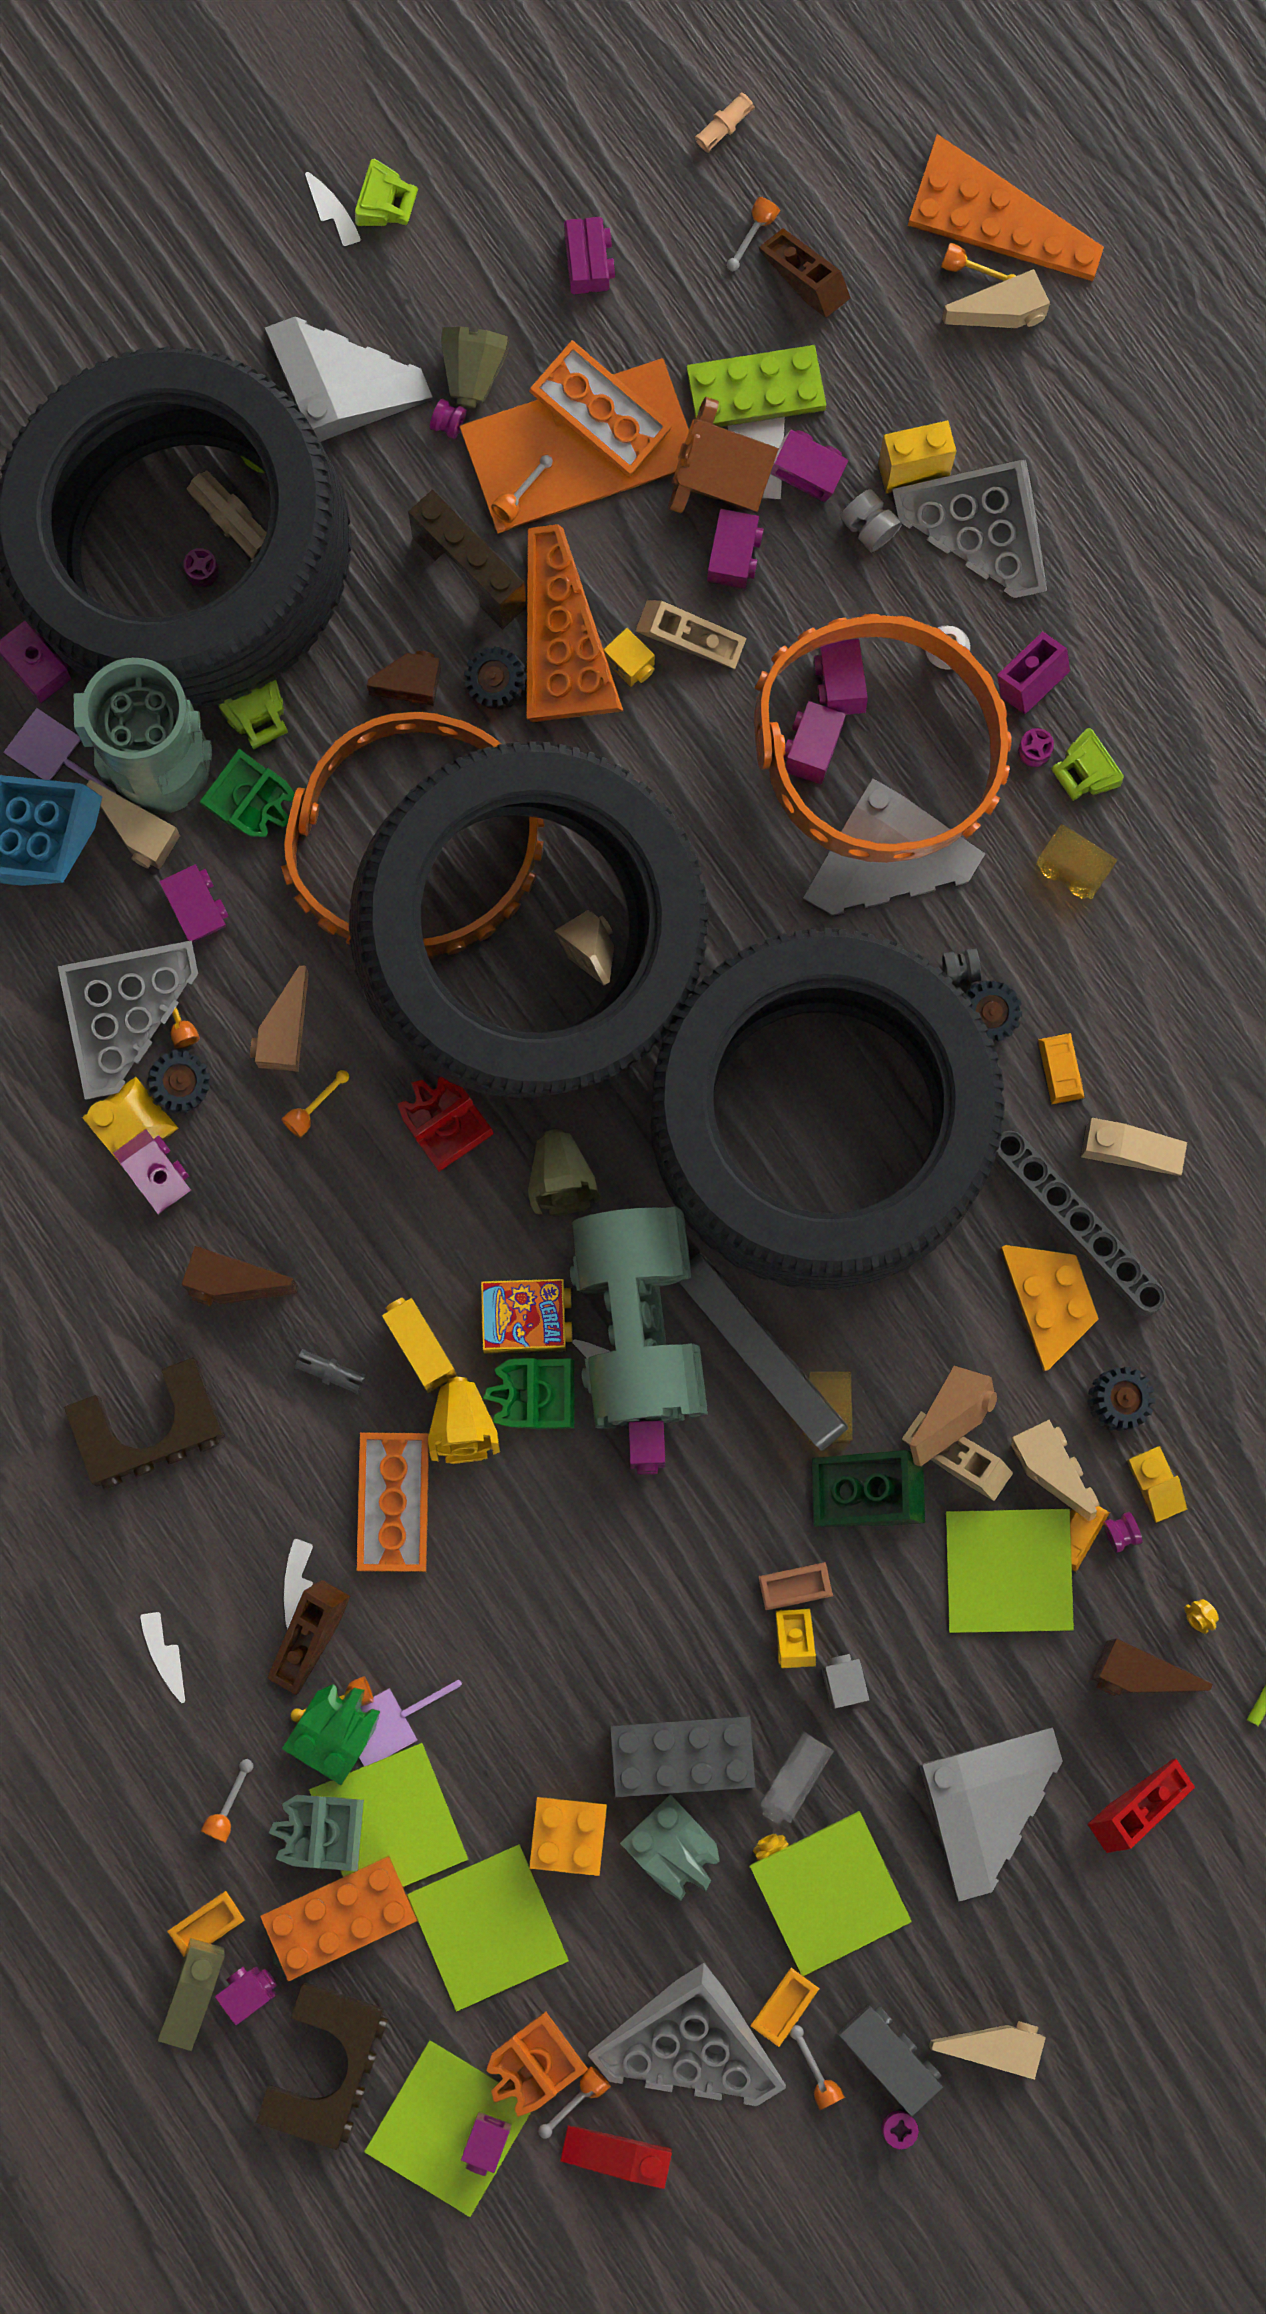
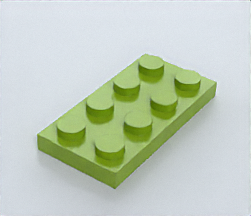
M815 345L687 365V376L695 419L703 399L709 397L719 401L713 425L719 427L826 410V400Z

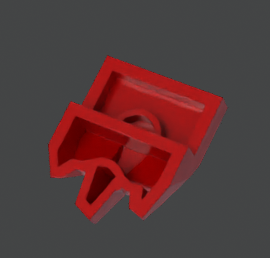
M443 1077L438 1078V1087L434 1090L423 1080L411 1082L416 1095V1102L411 1104L403 1101L397 1104L405 1125L438 1172L494 1134L492 1128L475 1107L463 1087L450 1083Z

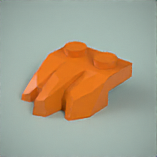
M546 2011L492 2053L486 2069L488 2073L500 2074L503 2078L491 2090L494 2103L511 2096L516 2097L518 2102L514 2109L517 2117L537 2110L588 2070Z

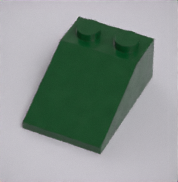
M900 1450L812 1458L815 1527L894 1526L925 1523L923 1465L921 1467L914 1465L911 1451Z

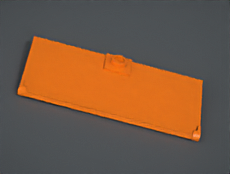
M663 358L613 374L672 425L667 435L630 477L625 475L539 400L459 426L497 534L675 474L680 460L678 455L682 444L686 441L689 429ZM544 455H549L553 460L552 466L545 468L518 499L520 511L511 523L503 521L492 510L491 505L502 494L509 493L514 495L538 467L540 458Z

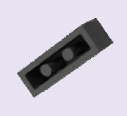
M867 2004L838 2034L904 2109L913 2116L943 2088L937 2081L942 2075L928 2059L922 2064L913 2053L918 2048L904 2033L898 2037L890 2029L889 2026L894 2021L880 2006L873 2010Z

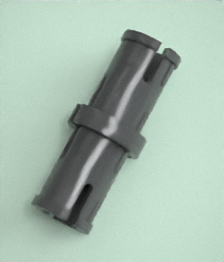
M304 1348L301 1350L298 1357L310 1361L311 1365L297 1360L295 1364L296 1370H301L321 1378L322 1383L326 1385L333 1383L354 1392L356 1395L359 1394L362 1386L350 1382L349 1379L364 1383L366 1374L339 1365V1361L334 1358L327 1360Z

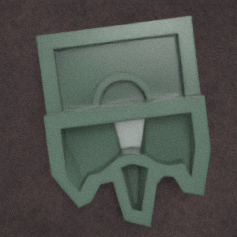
M671 1794L620 1843L665 1892L680 1901L686 1894L683 1886L686 1882H691L707 1891L711 1879L702 1866L705 1863L716 1864L720 1862L715 1841Z
M296 1795L282 1803L283 1810L289 1815V1821L273 1822L269 1834L284 1839L287 1843L286 1848L278 1851L276 1859L296 1867L358 1871L364 1800Z

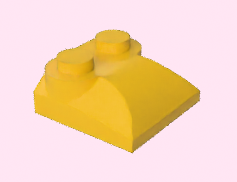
M137 1077L123 1085L119 1093L111 1094L105 1100L94 1103L88 1110V1113L82 1117L114 1157L113 1152L145 1129L153 1138L160 1135L163 1141L179 1129L166 1112L162 1110V1107L156 1106L153 1103L154 1099L152 1096L149 1097L148 1090Z

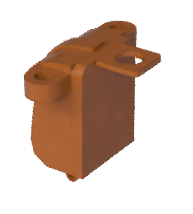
M705 397L697 418L692 420L686 441L682 444L678 455L680 460L672 481L674 488L669 500L668 509L681 514L686 506L690 491L740 509L758 512L779 448L713 425L719 401Z

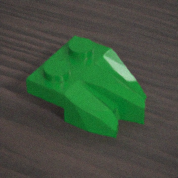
M238 749L198 803L229 826L248 836L266 837L268 834L265 825L267 820L279 827H284L288 824L289 816L282 809L281 802H292L295 792L283 778L271 769L264 768L241 749Z
M508 1359L495 1368L496 1375L503 1379V1385L488 1387L483 1399L498 1402L503 1406L502 1411L495 1414L493 1423L527 1429L574 1428V1359Z
M332 1684L317 1691L282 1749L334 1782L342 1785L373 1735L381 1711L371 1709L366 1713L361 1711L360 1706L365 1692L364 1689L353 1688L342 1700L338 1697L337 1687Z

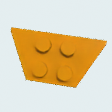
M1010 1245L1002 1246L1000 1250L1043 1372L1047 1371L1099 1319L1077 1256Z

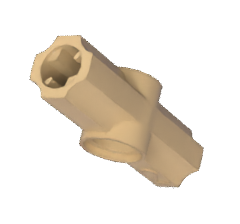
M208 470L199 473L191 480L187 491L206 510L211 521L216 526L219 525L225 532L224 535L227 538L231 537L253 559L258 555L267 532L252 518L251 512L236 495H230Z

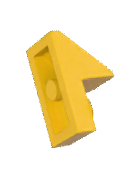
M1160 1446L1127 1460L1155 1523L1187 1510L1178 1475L1173 1476Z
M810 1609L777 1610L778 1660L781 1668L816 1666Z

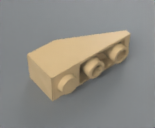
M1047 1420L1012 1437L1011 1446L1028 1477L1088 1521L1095 1519L1097 1513L1095 1507L1099 1506L1098 1499L1091 1487L1085 1489L1080 1479L1083 1476L1082 1469L1075 1457L1069 1458L1064 1448L1067 1445V1441L1059 1427L1054 1428L1050 1420Z

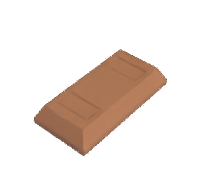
M826 1562L758 1576L765 1611L833 1596Z

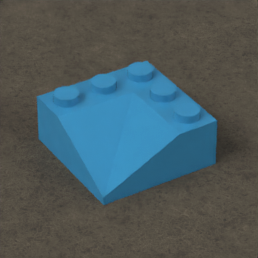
M0 775V883L19 886L63 883L95 829L102 796L81 783Z

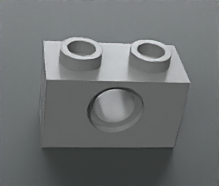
M850 1654L828 1659L829 1666L821 1669L831 1709L869 1701L860 1659L851 1661Z

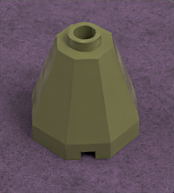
M461 326L443 327L441 344L451 399L457 400V406L476 408V403H484L508 355L510 342L508 336L478 329V332H471L468 327Z
M560 1129L549 1130L544 1133L542 1138L537 1140L528 1188L530 1205L535 1214H543V1208L549 1209L551 1216L566 1215L588 1209L590 1207L589 1200L594 1198L595 1203L601 1200L597 1181L571 1134L564 1133Z

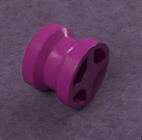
M440 399L431 417L430 429L433 431L442 430L446 432L448 437L455 439L460 432L459 426L464 423L467 409L461 406L455 408L450 406L449 401Z
M196 548L185 556L184 570L193 585L207 587L217 580L219 568L214 555L209 550Z
M1040 728L1027 731L1019 744L1018 753L1021 761L1030 767L1044 765L1049 760L1054 748L1051 734Z
M1130 1511L1122 1514L1121 1518L1116 1521L1109 1519L1103 1522L1107 1538L1115 1553L1124 1551L1125 1546L1129 1544L1136 1546L1143 1543L1138 1525Z
M901 2110L892 2111L882 2121V2135L893 2148L907 2149L917 2140L919 2133L918 2125L907 2112Z

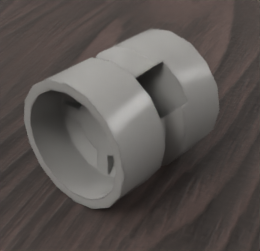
M868 489L857 496L840 515V519L852 532H859L858 539L870 552H874L885 545L902 526V522L891 510L882 509L884 502L872 489Z

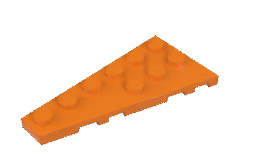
M939 134L936 135L908 226L1083 279L1094 280L1104 249L1102 245Z
M559 524L528 528L527 719L531 722L623 712L564 529Z

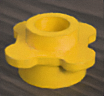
M1200 1599L1199 1601L1192 1602V1606L1187 1604L1184 1607L1187 1620L1195 1630L1206 1634L1209 1632V1629L1212 1631L1216 1629V1622L1219 1620V1616L1215 1608L1208 1601Z
M771 1834L759 1840L758 1845L753 1849L756 1858L761 1860L786 1848L788 1842L785 1840V1836Z

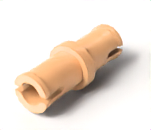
M741 92L723 111H717L713 115L714 120L694 137L697 144L705 152L709 153L726 134L731 135L736 130L735 126L750 111L755 109L749 97Z

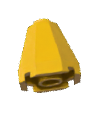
M465 1377L450 1378L447 1380V1384L440 1387L428 1436L429 1453L432 1461L439 1462L438 1455L445 1456L446 1463L451 1464L481 1461L488 1458L487 1451L490 1449L493 1450V1455L500 1452L498 1434L475 1383L469 1382Z

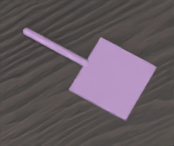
M38 708L35 709L3 752L43 780H52L64 764L88 781L91 779L116 793L114 789L67 759L81 739L77 734Z
M457 1680L403 1711L390 1688L374 1696L373 1703L360 1706L361 1711L365 1713L371 1709L381 1711L376 1729L359 1757L364 1767L389 1757L417 1741L405 1717L462 1685V1682Z

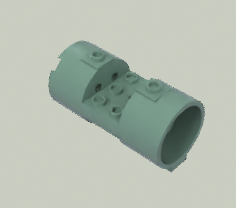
M144 658L117 660L99 670L88 683L84 693H74V728L84 747H94V766L103 783L114 784L117 792L124 799L151 814H168L188 806L187 803L194 799L200 790L204 789L209 776L210 760H212L211 740H206L203 731L200 730L199 711H194L191 701L186 699L179 681L166 667Z
M677 1207L633 1208L592 1214L574 1220L572 1222L576 1256L573 1257L574 1266L570 1267L571 1282L573 1286L577 1287V1291L585 1294L605 1293V1305L607 1310L612 1313L613 1325H609L608 1328L611 1345L616 1348V1351L593 1355L585 1359L586 1368L582 1369L584 1387L588 1388L589 1393L592 1394L595 1428L614 1429L616 1425L629 1427V1422L664 1421V1424L683 1421L685 1420L684 1415H689L690 1418L708 1415L700 1346L692 1343L666 1345L660 1287L679 1282L682 1279L691 1278L683 1211Z

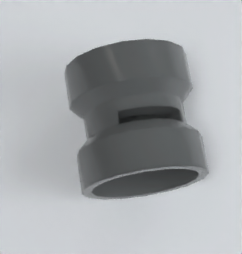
M976 948L966 949L961 954H955L953 951L942 953L943 972L953 980L952 985H957L962 980H968L970 983L981 981V966Z

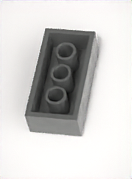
M750 1717L611 1726L615 1797L755 1788Z

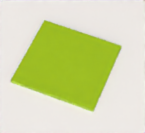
M1070 1509L946 1511L949 1633L1074 1631Z
M423 1743L350 1772L342 1785L331 1780L309 1789L311 1796L364 1800L358 1870L390 1856L404 1887L469 1860ZM341 1870L343 1877L356 1872Z
M860 1811L749 1865L802 1976L912 1922Z
M520 1844L407 1894L456 2012L569 1961Z
M429 2040L364 2152L471 2217L531 2112L517 2117L514 2108L518 2100L513 2096L494 2103L491 2090L499 2083L498 2081ZM478 2112L512 2124L495 2173L487 2171L486 2176L467 2170V2163L461 2161Z

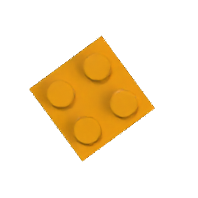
M537 1797L529 1869L599 1876L607 1804Z

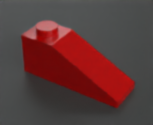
M1172 1759L1107 1805L1087 1825L1106 1853L1131 1849L1180 1803L1195 1786L1178 1760Z
M568 2125L560 2161L627 2181L665 2189L672 2149Z

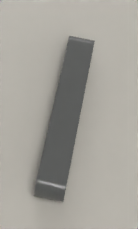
M1015 1131L1003 1132L1000 1144L1003 1141L1013 1142L1017 1147V1154L1007 1156L1001 1151L999 1145L995 1161L1136 1313L1149 1316L1157 1312L1164 1305L1166 1299L1162 1286L1021 1134ZM1035 1166L1040 1172V1179L1037 1181L1028 1180L1023 1172L1024 1167ZM1058 1191L1063 1197V1204L1061 1206L1051 1205L1047 1200V1192ZM1078 1215L1084 1218L1086 1230H1074L1070 1225V1217ZM1101 1240L1107 1243L1110 1250L1108 1256L1102 1257L1095 1253L1093 1249L1095 1241ZM1124 1265L1131 1269L1133 1274L1131 1281L1125 1282L1118 1278L1116 1273L1118 1266ZM1147 1290L1154 1294L1156 1298L1154 1307H1147L1140 1301L1141 1291Z
M698 1252L689 1260L691 1278L682 1279L679 1283L809 1439L821 1451H824L849 1429L848 1425L705 1255Z

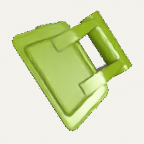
M372 159L355 208V224L357 226H385L389 222L407 225L418 188L412 184L405 183L399 178L398 173L378 160ZM396 197H402L399 208L393 205Z
M276 680L269 682L261 689L258 687L252 689L251 694L241 696L236 700L230 698L225 700V703L219 704V709L226 718L227 723L237 733H246L248 735V740L253 750L288 733L284 722L279 717L284 713V706ZM271 720L273 721L274 725L255 734L253 729Z
M1087 728L1066 750V759L1063 762H1058L1051 768L1072 801L1087 792L1095 795L1121 786L1124 778L1122 772L1091 728ZM1071 768H1074L1082 780L1079 785H1077L1068 772Z

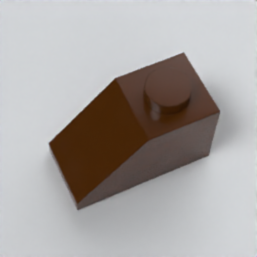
M416 651L415 654L406 653L368 679V693L371 696L434 706L441 671L440 659L435 658L434 654L426 651Z

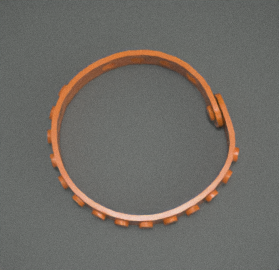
M865 614L851 619L838 618L817 630L815 628L808 629L797 637L798 641L789 648L784 645L771 658L775 664L769 673L762 671L754 688L760 691L754 710L757 760L761 770L769 769L771 784L778 801L790 820L806 836L825 849L841 856L866 862L888 863L912 860L932 854L949 846L962 835L968 839L981 827L977 820L985 812L991 815L1000 800L996 793L1000 785L1006 784L1010 766L1006 765L1008 752L1011 749V733L1007 730L1005 703L1000 699L991 675L965 646L946 635L942 630L915 621L909 617ZM864 637L891 638L907 642L926 650L944 661L968 685L983 711L988 726L991 754L990 771L986 789L975 811L962 823L940 835L920 841L897 844L875 843L853 838L837 831L818 818L804 804L791 784L783 757L785 754L784 735L780 732L778 722H769V696L772 684L776 677L790 663L821 646L846 639Z
M395 713L374 718L349 730L336 740L322 756L310 776L307 788L298 787L295 792L284 843L287 864L282 865L281 868L286 884H294L298 893L294 899L304 913L311 911L319 919L317 924L330 935L337 933L346 938V943L350 945L349 923L323 907L304 886L297 870L296 853L299 835L308 836L312 825L317 822L320 807L317 803L330 775L354 751L386 736L424 732L458 739L479 749L497 747V745L501 744L485 731L462 720L435 713ZM529 816L530 825L526 855L517 878L509 891L490 911L473 923L442 936L424 938L423 942L429 959H432L434 955L443 953L448 955L459 953L474 941L487 939L496 931L495 927L505 918L509 920L517 912L521 905L518 903L525 891L528 893L531 891L537 874L533 873L535 860L541 861L544 841H538V828L544 827V819Z

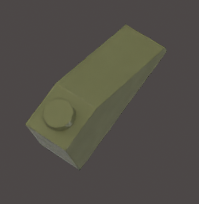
M190 1938L158 2042L192 2051L224 1959L223 1947Z

